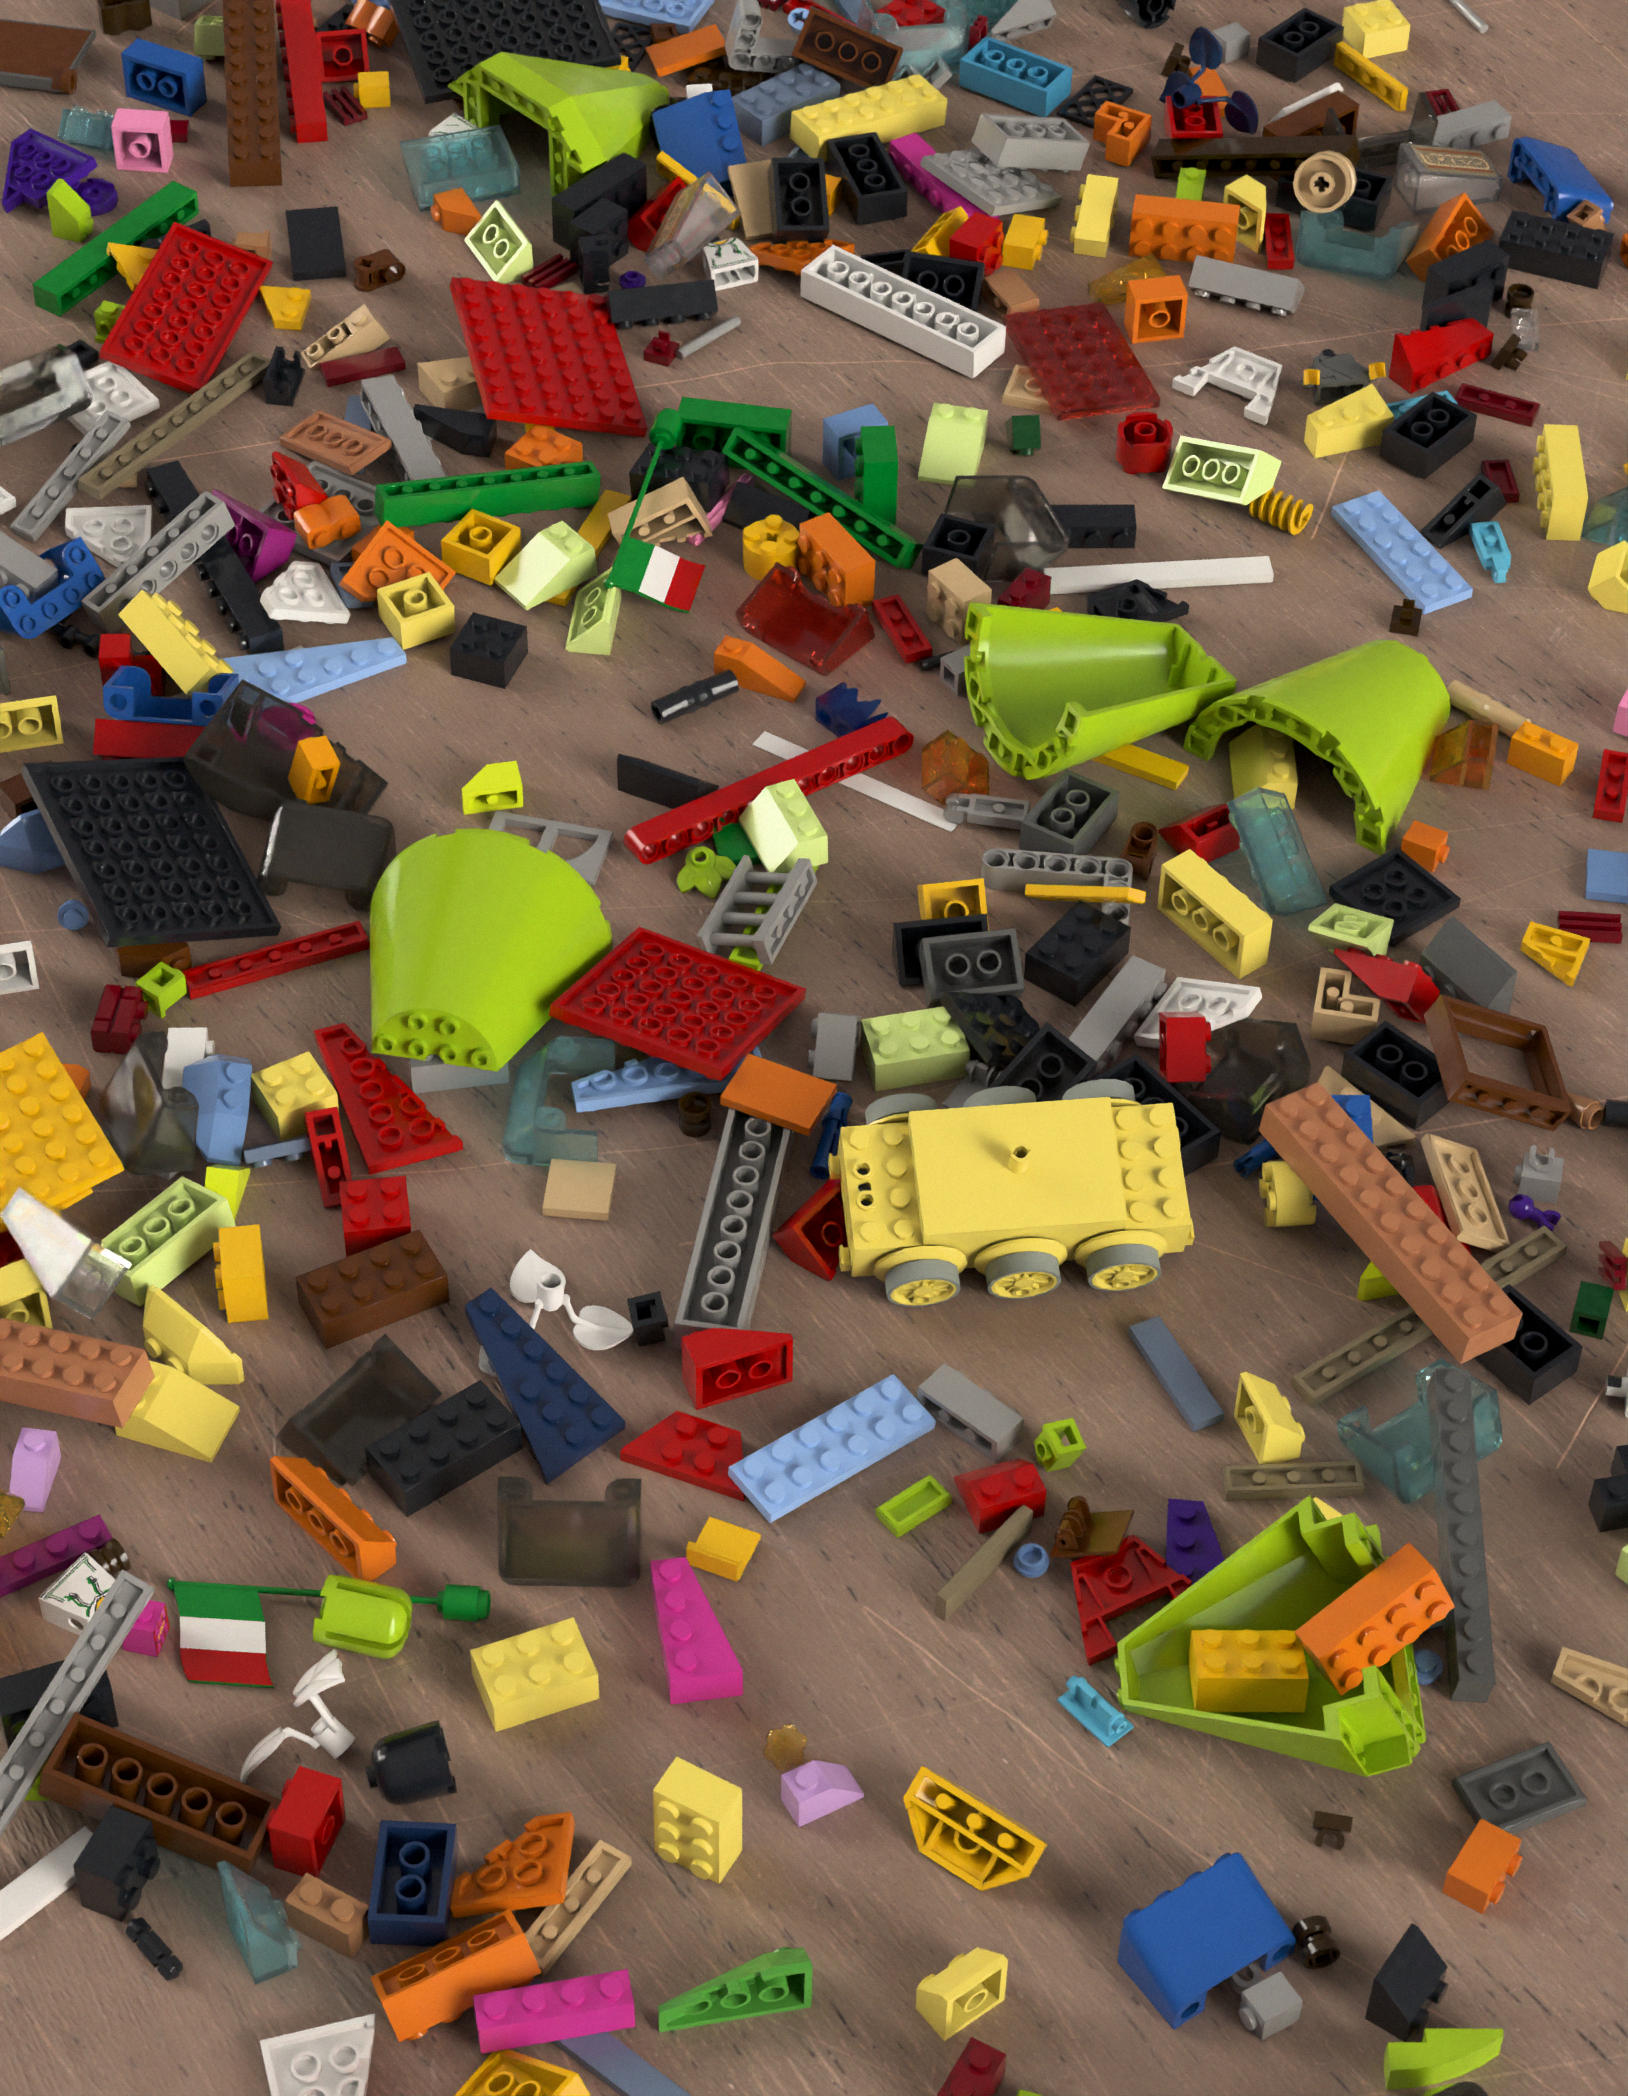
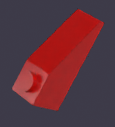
M331 1107L305 1112L304 1127L306 1136L309 1137L310 1155L324 1208L340 1206L339 1182L353 1181L338 1108Z

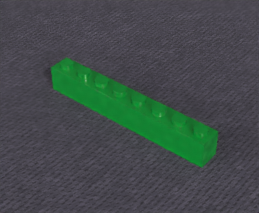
M175 181L170 182L34 282L32 286L35 306L61 317L120 273L116 268L118 263L113 255L108 256L106 253L108 242L140 247V244L148 239H158V237L166 235L174 222L184 225L199 214L197 191Z
M734 428L722 453L816 515L820 516L829 512L856 541L897 568L911 570L924 544L753 432Z
M592 461L377 484L374 514L381 527L388 520L399 528L413 525L424 526L439 522L451 523L461 520L471 509L490 516L504 517L509 514H531L535 511H557L561 508H583L588 505H596L598 502L601 475Z

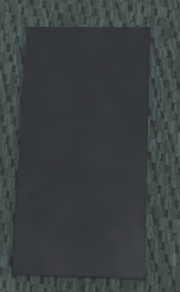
M338 206L286 210L293 281L347 277Z

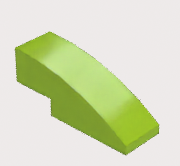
M1425 2028L1422 2042H1387L1383 2060L1386 2090L1433 2085L1462 2076L1481 2067L1499 2055L1504 2037L1503 2029Z

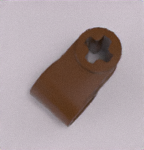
M382 249L376 253L358 257L354 260V269L356 270L354 287L362 292H370L376 288L396 283L404 277L406 272L405 265L388 249Z
M1143 821L1133 825L1126 845L1120 854L1121 859L1131 863L1132 873L1141 875L1145 880H1148L1151 874L1158 841V829L1150 822Z

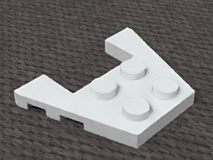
M1234 346L1209 359V364L1202 368L1196 366L1190 369L1189 374L1184 377L1176 376L1173 379L1172 388L1194 396L1207 382L1212 383L1220 389L1229 390L1241 395L1245 399L1252 400L1244 409V417L1266 425L1281 377L1282 365Z

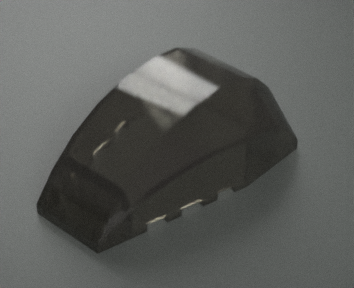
M243 679L196 739L183 759L193 779L211 798L231 811L292 830L312 833L343 832L360 827L388 786L387 781L360 759L355 761L346 753L347 749L339 742L334 744L329 740L340 761L330 800L307 805L308 801L297 798L288 781V776L298 741L308 737L324 736V730L316 723L311 725L303 718V713L296 707Z

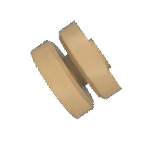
M1329 150L1318 152L1301 163L1295 172L1293 182L1295 196L1302 206L1312 212H1332L1347 202L1355 191L1357 181L1355 168L1350 160L1339 152ZM1323 177H1324V180H1325L1326 182H1329V185H1328V186H1326V185L1323 184V182H1322V178H1323Z

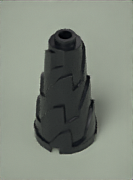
M1116 0L1119 2L1118 5L1125 10L1126 14L1145 29H1154L1164 24L1170 18L1167 15L1170 9L1174 11L1176 0Z

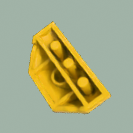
M921 1766L903 1797L919 1852L980 1891L1028 1878L1047 1846V1843L1026 1826L964 1787L925 1766Z

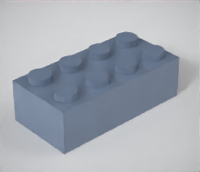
M808 62L764 81L732 97L739 131L762 147L790 134L792 111L816 105L826 100L839 98L840 83Z

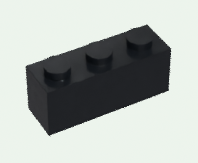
M1050 505L1048 522L1050 548H1135L1137 524L1134 505Z

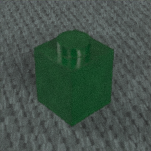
M1581 1281L1569 1332L1602 1340L1614 1290L1600 1284Z

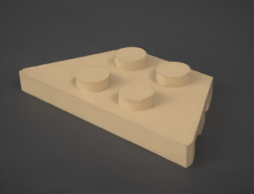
M1330 1066L1324 1067L1318 1082L1330 1095H1364ZM1370 1099L1373 1144L1380 1152H1387V1147L1392 1145L1404 1144L1405 1148L1414 1146L1416 1136Z

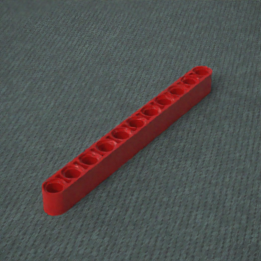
M886 717L640 823L626 832L623 843L642 864H652L713 837V834L722 830L721 827L732 822L734 824L738 823L739 816L766 786L795 779L804 796H808L904 754L913 745L914 735L895 717Z

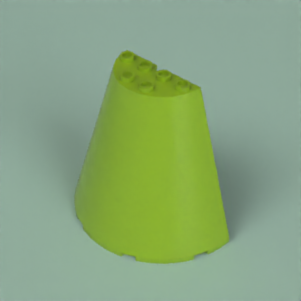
M969 603L964 637L967 640H971L970 656H964V669L971 712L976 727H983L986 736H984L983 743L992 758L1001 768L1015 777H1025L1026 780L1046 778L1196 718L1207 706L1232 695L1236 689L1237 679L1214 657H1206L1203 647L1179 624L995 604Z
M1374 640L1213 702L1201 711L1195 722L1190 725L1183 749L1208 762L1214 756L1215 748L1221 735L1235 727L1244 725L1248 721H1254L1261 726L1269 727L1291 736L1309 748L1314 754L1335 766L1333 769L1334 776L1342 786L1345 794L1354 798L1356 803V810L1353 812L1356 827L1355 843L1381 856L1386 851L1450 716V695L1440 675L1424 654L1418 653L1396 640Z
M480 828L456 829L454 834L438 836V833L418 840L405 848L383 872L373 893L370 906L372 1053L424 1061L428 1055L435 1054L440 1056L444 1064L498 1072L551 1018L549 1016L550 1004L613 950V938L609 921L604 919L600 910L601 902L590 885L570 864L552 851L548 850L547 853H544L530 846V840L507 832Z

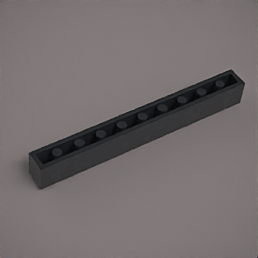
M178 460L146 469L148 481L144 482L146 493L149 498L153 497L156 510L159 515H164L166 525L200 496ZM221 537L192 563L195 566L198 580L200 582L204 581L208 597L215 599L217 611L220 616H225L230 633L236 634L237 643L241 651L245 650L248 655L284 651L281 626L277 620L268 616L260 602L262 595L226 537Z

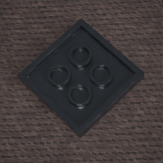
M1398 847L1330 885L1329 895L1340 905L1393 919L1394 922L1389 940L1391 947L1459 908L1461 901L1459 896Z
M945 991L940 999V1003L986 1064L1009 1065L1040 1030L1038 1022L1027 1013L1023 1003L1012 995L1001 996L988 993L974 994L963 991Z

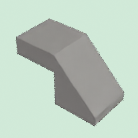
M938 56L922 73L907 64L892 81L920 74L938 90L953 74L946 61Z

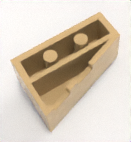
M469 356L417 363L419 390L434 407L468 411L483 405Z

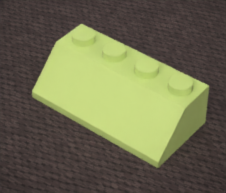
M1180 436L1162 489L1246 506L1273 488L1282 461L1262 450Z
M182 1176L85 1254L90 1263L117 1295L140 1307L145 1303L146 1289L149 1286L153 1285L163 1289L211 1250L213 1243L219 1242V1228L236 1227L227 1198Z

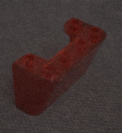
M776 562L735 612L736 618L740 626L753 637L818 674L828 676L875 638L874 627L868 617L869 613L858 603L854 605L848 603L845 607L833 606L824 596L808 592L800 579L801 574L794 567H785Z

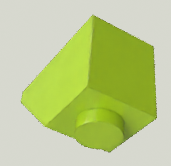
M58 178L46 193L53 237L82 243L94 227L90 206L63 179Z

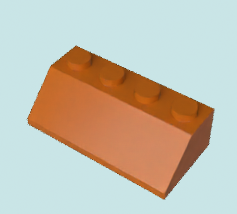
M1463 192L1439 206L1406 259V262L1411 271L1422 282H1426L1428 266L1483 241L1490 240L1494 231L1466 193Z
M274 1456L269 1459L275 1503L353 1578L372 1582L397 1564L395 1550L397 1544L392 1534L387 1530L382 1531L365 1509H359L355 1506L348 1493L341 1487L337 1489L329 1481L327 1474L321 1467L315 1468L306 1458Z
M509 1909L371 1976L370 1979L400 2043L406 2039L412 2041L422 2037L427 2033L428 2028L440 2022L449 2023L457 2020L463 2015V2011L474 2006V1995L503 1991L511 1987H524L531 1983L534 1976L540 1974L541 1971L523 1930Z

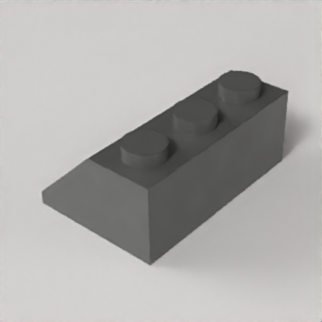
M1452 916L1421 953L1419 963L1422 967L1421 970L1432 978V982L1440 990L1439 995L1442 994L1509 1015L1517 971Z

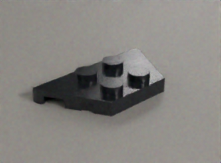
M1135 579L1088 595L1087 614L1166 622L1188 614L1189 604L1185 601H1181L1179 604L1167 599L1168 593L1154 589L1149 584Z

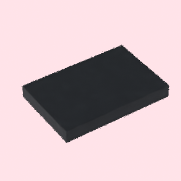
M1485 281L1423 305L1420 330L1422 332L1428 331L1430 326L1434 325L1446 327L1449 322L1467 318H1474L1487 328L1494 285L1490 281Z

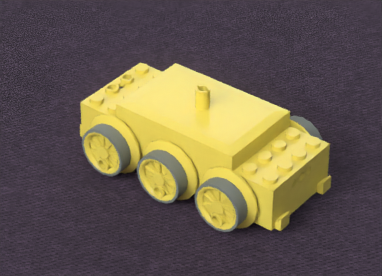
M1098 1079L1075 1085L1065 1092L1062 1097L1063 1100L1036 1102L1035 1093L1018 1086H1000L979 1091L967 1098L962 1108L938 1109L936 1100L918 1093L889 1095L868 1105L865 1111L866 1125L841 1127L838 1154L833 1156L832 1153H829L828 1158L830 1180L840 1179L848 1244V1247L839 1245L840 1272L851 1271V1277L875 1275L877 1279L885 1283L888 1301L905 1307L936 1305L957 1296L961 1290L959 1273L965 1268H976L978 1272L985 1275L989 1293L1004 1299H1026L1051 1292L1061 1283L1059 1266L1064 1261L1076 1260L1077 1264L1086 1268L1089 1285L1097 1290L1121 1292L1138 1289L1153 1283L1161 1275L1159 1258L1164 1253L1183 1252L1185 1245H1192L1195 1238L1193 1222L1189 1211L1180 1152L1181 1144L1173 1103L1141 1105L1135 1101L1133 1086L1126 1081L1117 1079Z

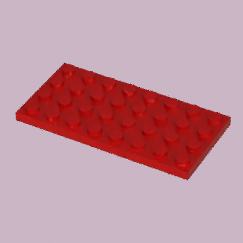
M174 222L102 345L99 358L193 395L212 380L258 296L260 287L264 285L271 272L273 261Z

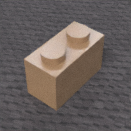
M1012 269L984 277L983 300L1009 328L1037 319V310L1040 304L1038 295Z
M308 1873L303 1876L285 1900L288 1926L350 1959L354 1957L369 1936V1906Z

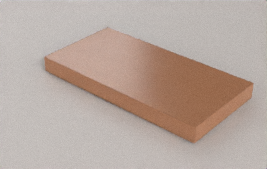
M318 410L279 437L282 447L351 476L393 447L389 438L321 410Z

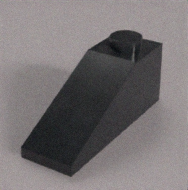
M419 404L414 405V416L416 420L421 422L424 434L461 454L490 457L497 438L496 420L487 419L484 413Z
M1479 473L1420 533L1441 549L1469 534L1470 523L1489 522L1507 503L1499 486L1482 473Z

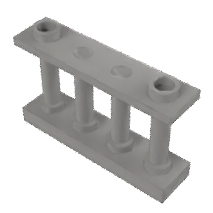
M744 855L737 868L734 869L733 875L703 927L698 931L697 944L701 950L715 954L719 945L753 947L758 955L760 964L772 965L818 883L810 859L798 858L795 866L789 873L755 872L750 856ZM754 884L783 885L777 894L750 892ZM743 904L771 906L766 914L738 913ZM731 925L760 926L754 935L727 933Z

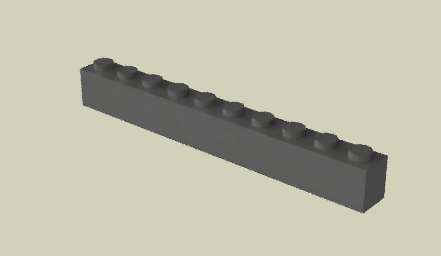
M1435 1368L1427 1388L1441 1581L1455 1605L1444 1617L1450 1701L1486 1703L1496 1682L1470 1370Z

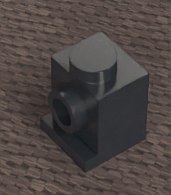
M661 1292L628 1298L632 1327L639 1347L666 1341L664 1328L669 1327V1322Z

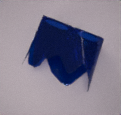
M845 682L820 695L815 701V720L839 738L884 719L889 712L869 718L881 703V699L859 702L857 701L858 689H847V683Z

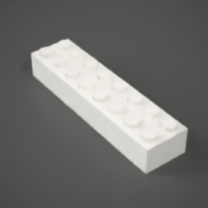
M831 246L801 270V297L972 379L1005 352L1006 326L837 246Z

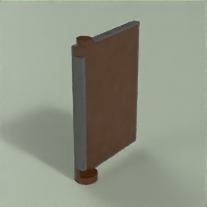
M0 19V85L73 95L77 86L75 70L95 40L96 31Z

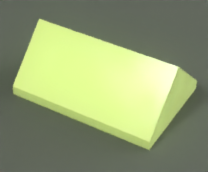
M495 200L464 241L491 278L498 283L505 284L521 279V275L533 269L532 244L498 200Z
M612 567L577 591L565 647L567 651L610 655L622 598L620 588L613 587L612 589H607L603 584L604 580L608 579Z

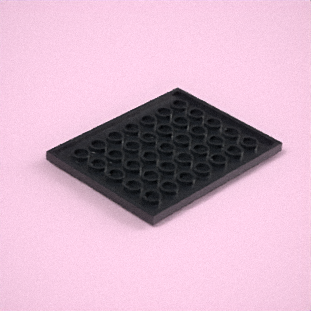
M388 0L425 105L462 97L448 88V85L473 69L477 64L500 52L603 68L621 65L620 53L599 0Z
M192 756L23 764L21 774L106 947L278 936L281 925Z

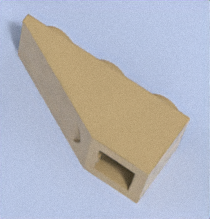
M364 304L335 327L331 328L317 341L310 344L301 352V355L313 371L320 369L319 363L373 352L389 340L390 336Z

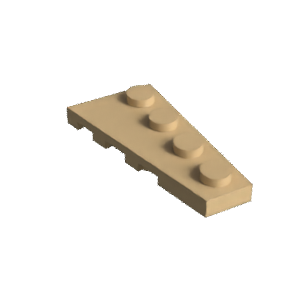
M1562 1647L1551 1683L1628 1728V1669Z

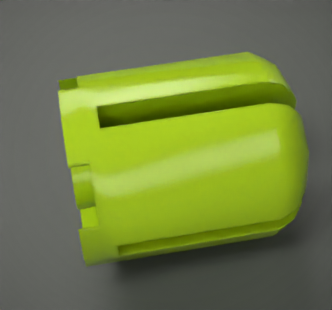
M328 1575L320 1594L325 1597L321 1605L319 1618L315 1617L313 1641L321 1643L325 1647L384 1660L395 1657L404 1647L411 1628L413 1609L410 1595L402 1588L344 1575Z

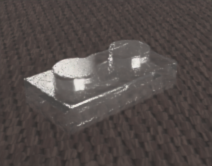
M1512 308L1510 316L1511 335L1514 333L1522 339L1517 348H1521L1524 351H1538L1540 343L1539 310Z

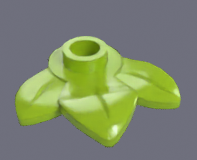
M695 847L686 855V865L678 872L677 884L681 893L688 892L696 887L705 896L715 899L720 890L722 880H730L734 869L737 867L731 859L715 855L708 847ZM698 858H706L702 862L696 861Z

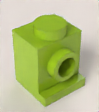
M104 300L94 312L97 335L94 337L95 342L104 344L122 313L124 305Z
M162 961L135 982V987L142 989L143 999L148 1001V1011L161 1019L166 1016L165 1011L187 993L185 975L179 969L172 968Z
M1073 1418L1044 1424L1041 1427L1043 1431L1033 1441L1037 1462L1045 1468L1046 1472L1070 1467L1087 1448ZM1065 1435L1070 1443L1068 1446H1064L1061 1440Z

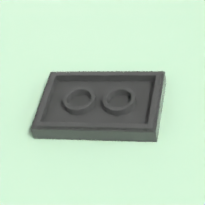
M1549 1741L1453 1778L1451 1785L1476 1825L1482 1818L1512 1835L1584 1807L1587 1801L1586 1796Z

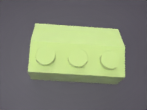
M795 779L766 786L739 816V823L767 872L789 873L795 866L798 858L810 859L814 867L829 863L828 835Z

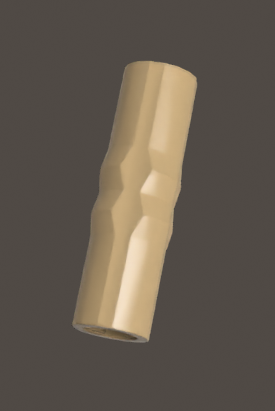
M1454 680L1447 687V692L1450 695V705L1467 713L1474 720L1481 721L1485 726L1494 728L1510 738L1525 720L1531 723L1530 719L1509 709L1500 701L1493 700L1489 695L1480 693L1458 680Z

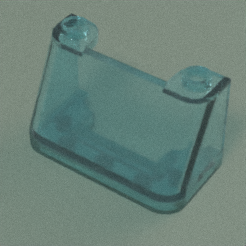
M1339 209L1326 213L1304 210L1301 212L1296 244V258L1300 264L1307 267L1376 280H1388L1397 274L1417 242L1421 223L1402 221L1396 224L1395 227H1389V232L1386 236L1376 237L1343 231L1344 217Z

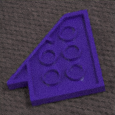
M31 128L11 142L2 199L5 213H9L22 202L31 204L39 209L47 206L46 193L57 179H63L71 187L98 167L95 158Z

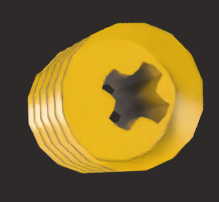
M1274 487L1249 503L1250 516L1254 518L1259 517L1263 522L1269 521L1270 525L1274 527L1279 526L1283 531L1288 530L1292 535H1297L1304 529L1313 512V504L1311 503L1307 504L1303 509L1304 501L1302 499H1298L1293 505L1294 496L1291 494L1283 500L1284 492L1282 490L1273 496Z

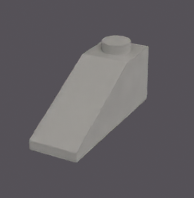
M1018 0L991 29L988 37L1006 42L1050 28L1057 13L1050 0Z

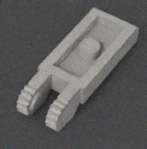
M952 793L949 796L947 795L945 802L947 808L944 809L943 818L955 824H962L966 821L968 823L1020 830L1022 820L1030 812L1031 803L1024 800L973 793L971 795Z

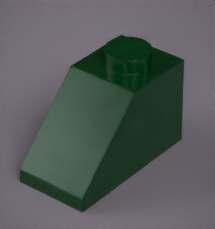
M1040 415L1011 416L1005 422L1010 452H1017L1019 457L1034 456V451L1041 449Z

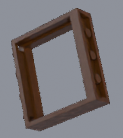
M1442 994L1424 1014L1448 1101L1551 1131H1555L1572 1112L1546 1026ZM1531 1030L1536 1031L1534 1035L1531 1034ZM1457 1032L1521 1050L1534 1091L1469 1072Z

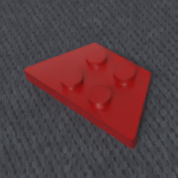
M675 1411L624 1446L620 1451L621 1461L743 1502L746 1498V1495L728 1476L729 1467L743 1459L740 1431Z

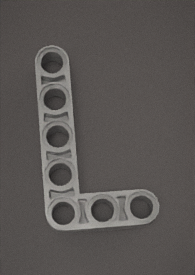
M738 0L725 42V50L731 68L743 71L783 73L806 62L791 55L797 40L758 37L762 25V15L758 1ZM817 67L819 70H821L830 77H839L838 75H835L831 72H828L822 68Z
M999 848L989 849L982 856L981 878H984V886L989 889L1025 892L1026 884L1132 887V865L1129 861L1121 858ZM1102 903L1101 912L1129 925L1130 904Z

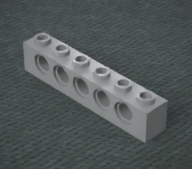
M207 491L203 492L81 600L92 624L107 634H114L125 624L118 614L141 590L152 595L155 592L159 594L232 529L235 524L224 501Z

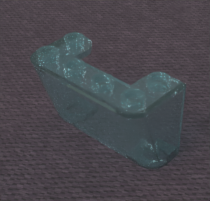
M1442 1358L1415 1373L1419 1402L1371 1430L1368 1408L1364 1405L1337 1421L1341 1443L1403 1504H1410L1434 1490L1427 1382L1430 1376L1433 1375L1435 1368L1461 1370ZM1470 1375L1477 1462H1479L1500 1447L1502 1443V1425L1497 1390ZM1357 1420L1360 1421L1359 1428L1353 1425V1423Z

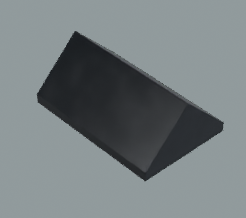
M906 251L902 278L974 312H978L983 297L985 263Z
M737 481L724 513L723 523L744 530L745 527L759 520H764L769 515H779L783 521L792 524L800 533V523L818 517V515L805 507Z
M620 753L617 757L619 791L671 809L717 791L719 785L640 758Z
M987 914L893 923L892 956L899 985L923 983L918 950L922 938L988 931Z

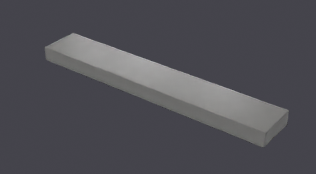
M106 410L9 526L11 533L35 543L79 490L78 479L105 459L131 427L130 421Z

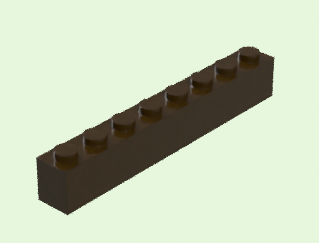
M1356 135L1159 139L1150 157L1155 178H1179L1181 167L1206 170V177H1243L1245 175L1295 176V172L1301 163L1318 152L1328 150L1341 153L1356 168L1360 159Z

